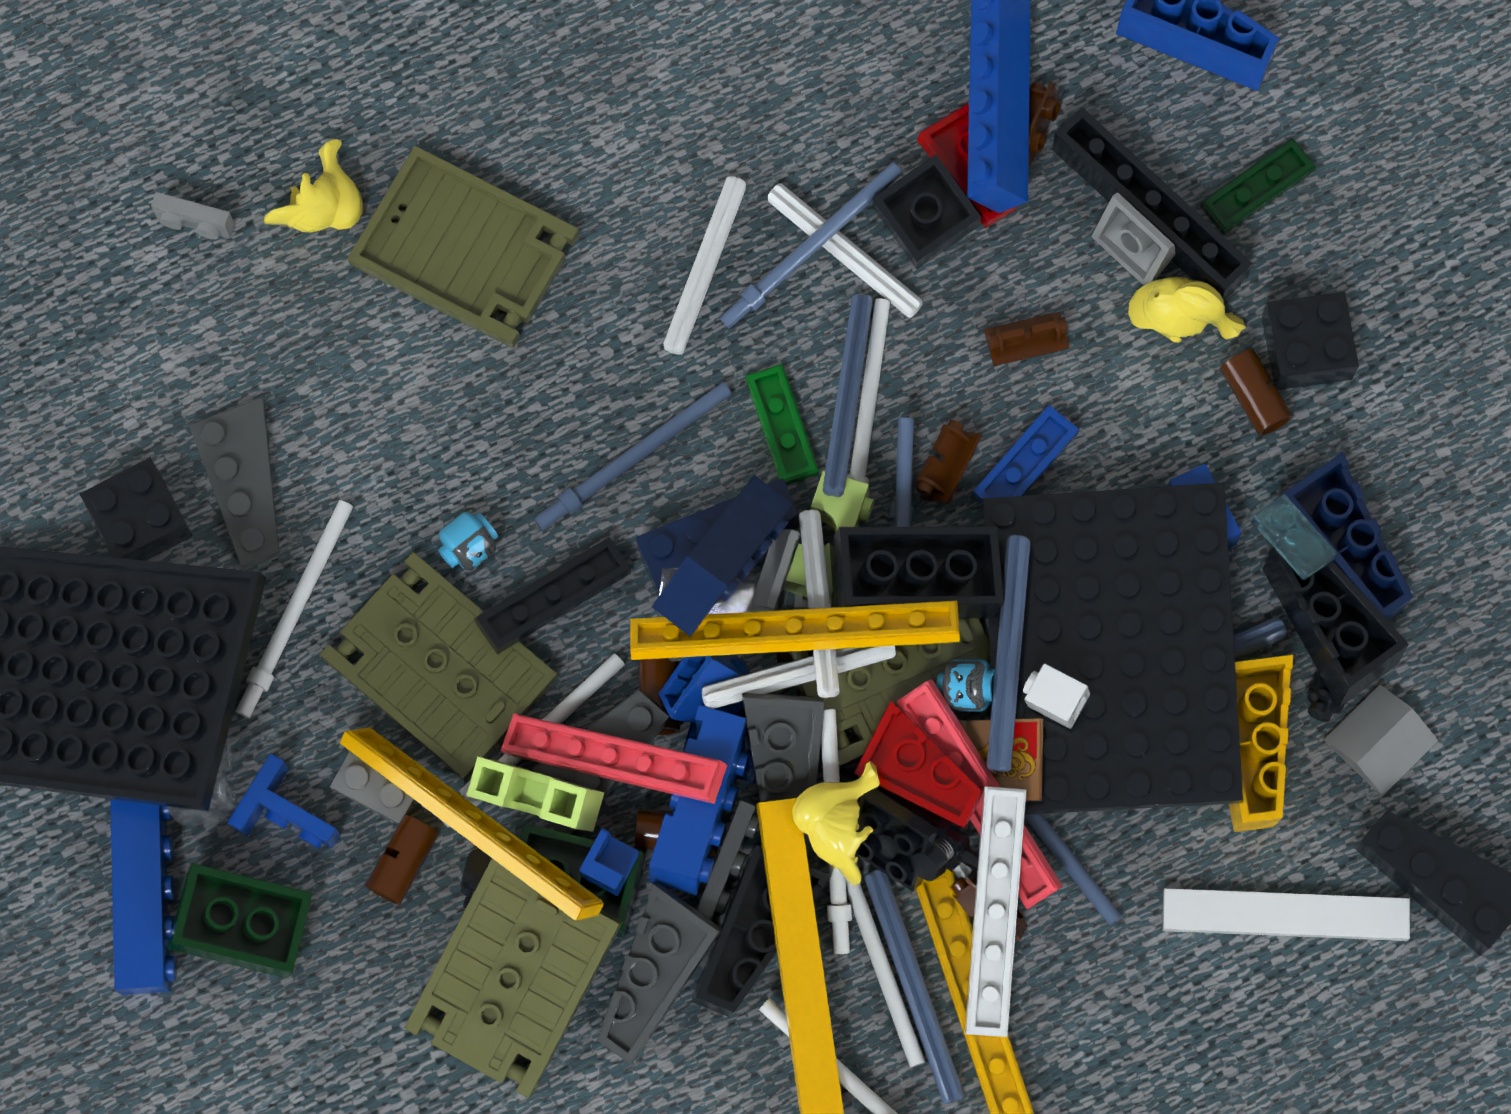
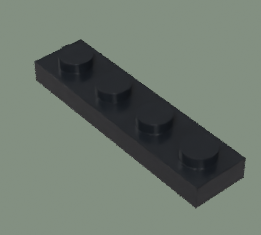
M610 537L480 614L476 617L475 623L495 652L499 654L631 574V567Z

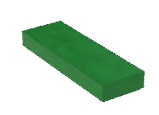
M783 364L745 375V380L779 479L784 478L786 485L819 475V470Z

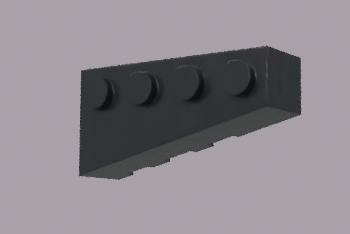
M1302 527L1272 547L1262 570L1339 708L1396 667L1409 644Z
M1388 810L1354 848L1480 956L1495 943L1511 924L1510 872Z
M755 845L750 851L720 928L723 930L713 944L691 1000L695 1004L727 1017L735 1012L777 953L763 850L759 845ZM809 866L814 901L832 875Z

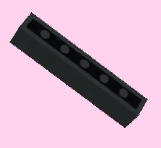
M1083 107L1055 132L1052 150L1108 202L1118 192L1175 245L1176 254L1171 260L1191 279L1211 285L1221 294L1225 301L1248 278L1253 263Z

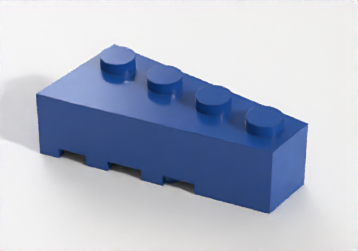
M1126 0L1116 34L1256 91L1259 90L1271 64L1279 40L1278 36L1239 10L1232 11L1222 4L1220 0Z
M699 705L695 721H697L696 740L688 739L685 753L723 761L727 768L715 804L672 794L669 809L673 810L672 815L666 813L649 865V882L654 883L657 881L665 887L692 895H697L701 882H709L714 866V859L709 857L713 846L720 847L726 831V824L722 823L725 810L733 811L738 795V788H735L734 784L737 775L744 777L750 759V753L745 752L746 718Z

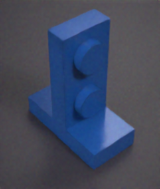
M270 753L227 823L233 830L248 837L260 815L265 810L267 811L264 816L265 819L282 829H285L288 824L301 831L298 837L309 845L319 849L323 843L333 849L341 836L335 827L275 794L289 767L283 760Z

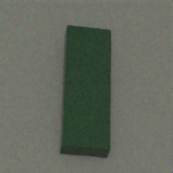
M1291 138L1201 201L1200 207L1224 236L1316 170V165L1294 138Z

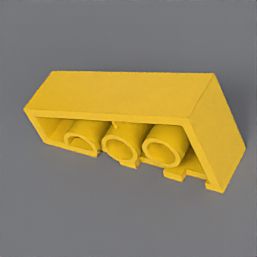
M1293 655L1235 662L1243 803L1229 804L1234 832L1272 828L1283 818L1286 774L1285 753L1286 745L1288 744L1287 722L1291 698L1290 676L1293 667Z

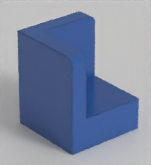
M602 828L579 873L581 878L618 896L639 857V852L611 837L610 831Z

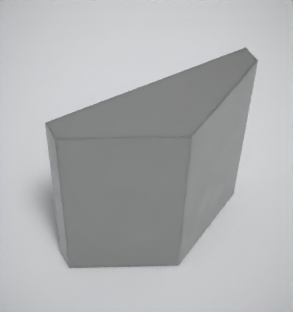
M1118 192L1112 196L1091 236L1142 285L1155 281L1176 254L1175 245Z
M784 529L775 541L772 539L773 543L769 547L751 606L761 611L784 610L789 594L787 592L786 579L797 546L802 544L801 535L798 531Z
M1382 685L1374 689L1324 739L1381 797L1439 741L1412 707Z

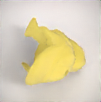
M332 139L327 141L319 149L323 174L312 185L309 174L304 173L300 184V193L297 187H291L290 205L274 209L266 214L263 220L265 224L286 225L301 232L311 233L328 227L338 230L349 229L359 222L363 213V201L356 184L342 170L336 157L337 151L342 145L341 140Z
M1168 277L1151 281L1136 290L1129 302L1128 314L1134 326L1140 329H1153L1175 343L1182 341L1180 337L1200 334L1207 324L1217 327L1221 336L1226 340L1237 337L1246 328L1243 319L1233 315V312L1225 313L1224 300L1214 287L1205 282L1195 281L1187 277Z
M870 761L866 764L864 773L855 781L823 782L807 788L797 797L792 809L794 823L800 831L808 835L811 846L817 856L832 865L833 868L838 869L852 886L859 885L862 877L856 865L858 857H855L856 851L860 844L867 839L868 835L873 832L871 826H866L861 832H856L859 829L858 818L860 810L857 799L880 785L876 765Z

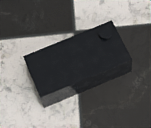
M839 527L829 542L834 607L957 601L958 619L994 617L1004 604L997 527Z

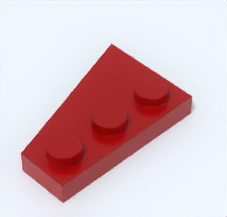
M969 103L920 132L917 138L918 143L930 158L937 154L966 196L968 186ZM969 199L981 216V224L985 229L1017 208L1016 206L997 213Z
M890 701L854 774L861 777L866 764L870 761L876 765L880 782L879 787L966 829L983 791Z

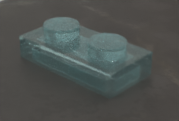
M1285 494L1253 516L1251 522L1303 581L1333 561L1337 554Z

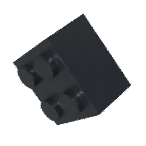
M937 154L872 198L873 209L916 269L935 258L981 225V216Z
M1345 292L1266 303L1262 314V322L1273 382L1278 390L1353 379L1359 363Z
M151 457L79 494L113 558L146 561L193 536Z

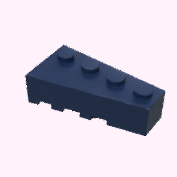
M1341 452L1282 493L1271 511L1290 534L1302 527L1389 622L1404 610L1413 598V595L1392 552L1387 551L1380 536L1381 529L1376 519L1371 517L1363 501L1364 494L1358 482H1354L1347 468L1349 463L1344 453Z
M754 475L688 554L654 602L652 608L691 637L720 599L725 603L729 600L741 584L736 578L742 582L745 580L757 563L752 557L760 561L773 543L768 537L774 541L779 537L789 523L784 518V515L792 506V503Z
M784 478L767 484L792 503V506L784 515V518L789 521L785 529L793 530L798 527L799 513ZM735 497L636 537L638 551L658 597L688 554Z

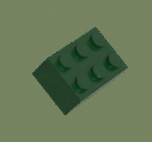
M523 823L520 840L601 899L604 903L602 910L623 921L616 936L625 938L645 861L643 852L638 851L639 857L619 895L616 896L581 878L579 873L595 840Z
M192 863L187 871L167 949L288 978L294 970L312 893Z

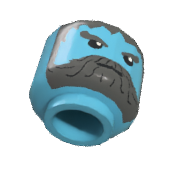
M463 512L439 531V539L443 546L438 549V552L451 568L458 564L465 570H473L496 551L494 540L498 538V535L481 513L478 512L476 515H473L470 512Z
M952 659L947 663L944 673L940 672L938 674L936 686L953 711L982 712L989 707L993 699L995 669H991L989 663L983 659Z

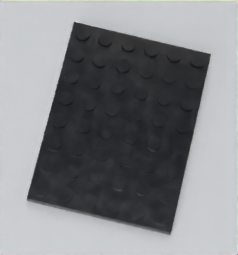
M1224 482L984 498V527H997L1002 585L1007 538L1011 535H1022L1030 540L1015 719H1043L1042 801H1026L1025 815L1243 803ZM1000 609L994 617H988L991 669H995ZM1043 664L1088 686L1090 696L1071 729L1029 708L1026 704L1025 697L1027 694L1023 693L1024 686L1033 671L1039 673Z
M0 546V785L209 811L267 577L255 571Z

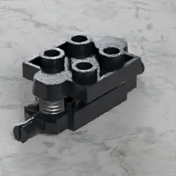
M842 767L839 770L840 782H852L860 778L847 770L846 767ZM879 786L857 799L860 810L858 818L859 829L856 832H861L866 826H871L873 832L860 844L856 855L888 875L892 880L899 882L914 892L922 884L923 879L933 881L945 873L946 868L952 872L961 863L977 872L979 854L970 849L969 836L954 827V823Z

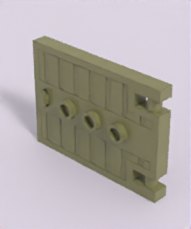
M414 146L347 259L351 266L514 349L520 338L519 331L516 330L520 321L526 324L529 323L565 261V254L562 252L563 247L566 243L574 246L580 234L577 227ZM544 232L552 235L548 244L540 241ZM498 310L507 313L502 322L494 319Z
M412 552L404 561L408 570L400 578L392 574L340 631L344 640L337 648L334 649L328 644L320 653V656L466 782L473 774L477 756L487 758L505 738L513 714L525 716L558 679V675L520 642L497 654L475 623L476 617L484 613V611L416 553ZM421 579L427 586L417 594L412 588ZM357 649L363 656L353 665L347 659Z
M978 618L958 619L960 642L895 646L896 655L892 659L838 674L839 695L823 698L824 709H836L839 767L864 755L890 701L899 708L896 701L927 680L933 679L936 684L938 674L940 672L944 673L947 663L952 659H983L990 665L989 640ZM807 650L789 651L794 661L810 657ZM816 680L797 685L801 696L819 697ZM953 711L954 714H957V713L961 712V711ZM850 728L854 729L859 740L852 745L845 733Z
M492 858L404 1029L415 1035L421 1033L422 1030L434 1035L431 1044L500 1083L506 1081L507 1078L519 1083L516 1092L526 1098H530L542 1079L623 921L602 909L598 916L577 921L559 908L557 914V908L554 904ZM434 1007L446 1013L442 1021L431 1015ZM519 1055L531 1060L528 1069L515 1063Z

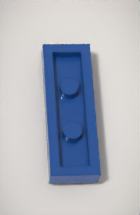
M1048 405L975 488L972 496L982 504L984 498L1024 496L1078 435L1079 429Z

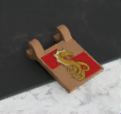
M1015 719L1011 769L1009 772L991 771L1000 787L1026 789V801H1042L1043 719ZM959 720L987 765L991 720Z

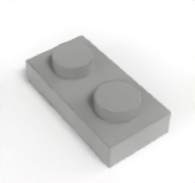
M158 192L154 195L151 207L162 225L176 230H180L182 226L196 229V233L208 239L216 240L219 236L231 238L235 223L230 212Z
M351 752L348 753L330 785L331 790L398 825L404 814H409L416 801Z

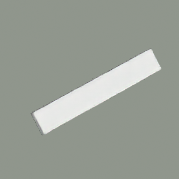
M984 786L965 1025L966 1034L1007 1037L1026 789Z
M1164 888L1163 931L1408 941L1410 939V898Z

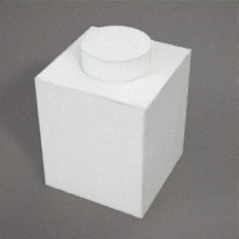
M1043 664L1039 673L1036 671L1031 673L1023 689V693L1027 694L1025 701L1029 708L1069 729L1073 727L1090 696L1087 685L1046 664Z

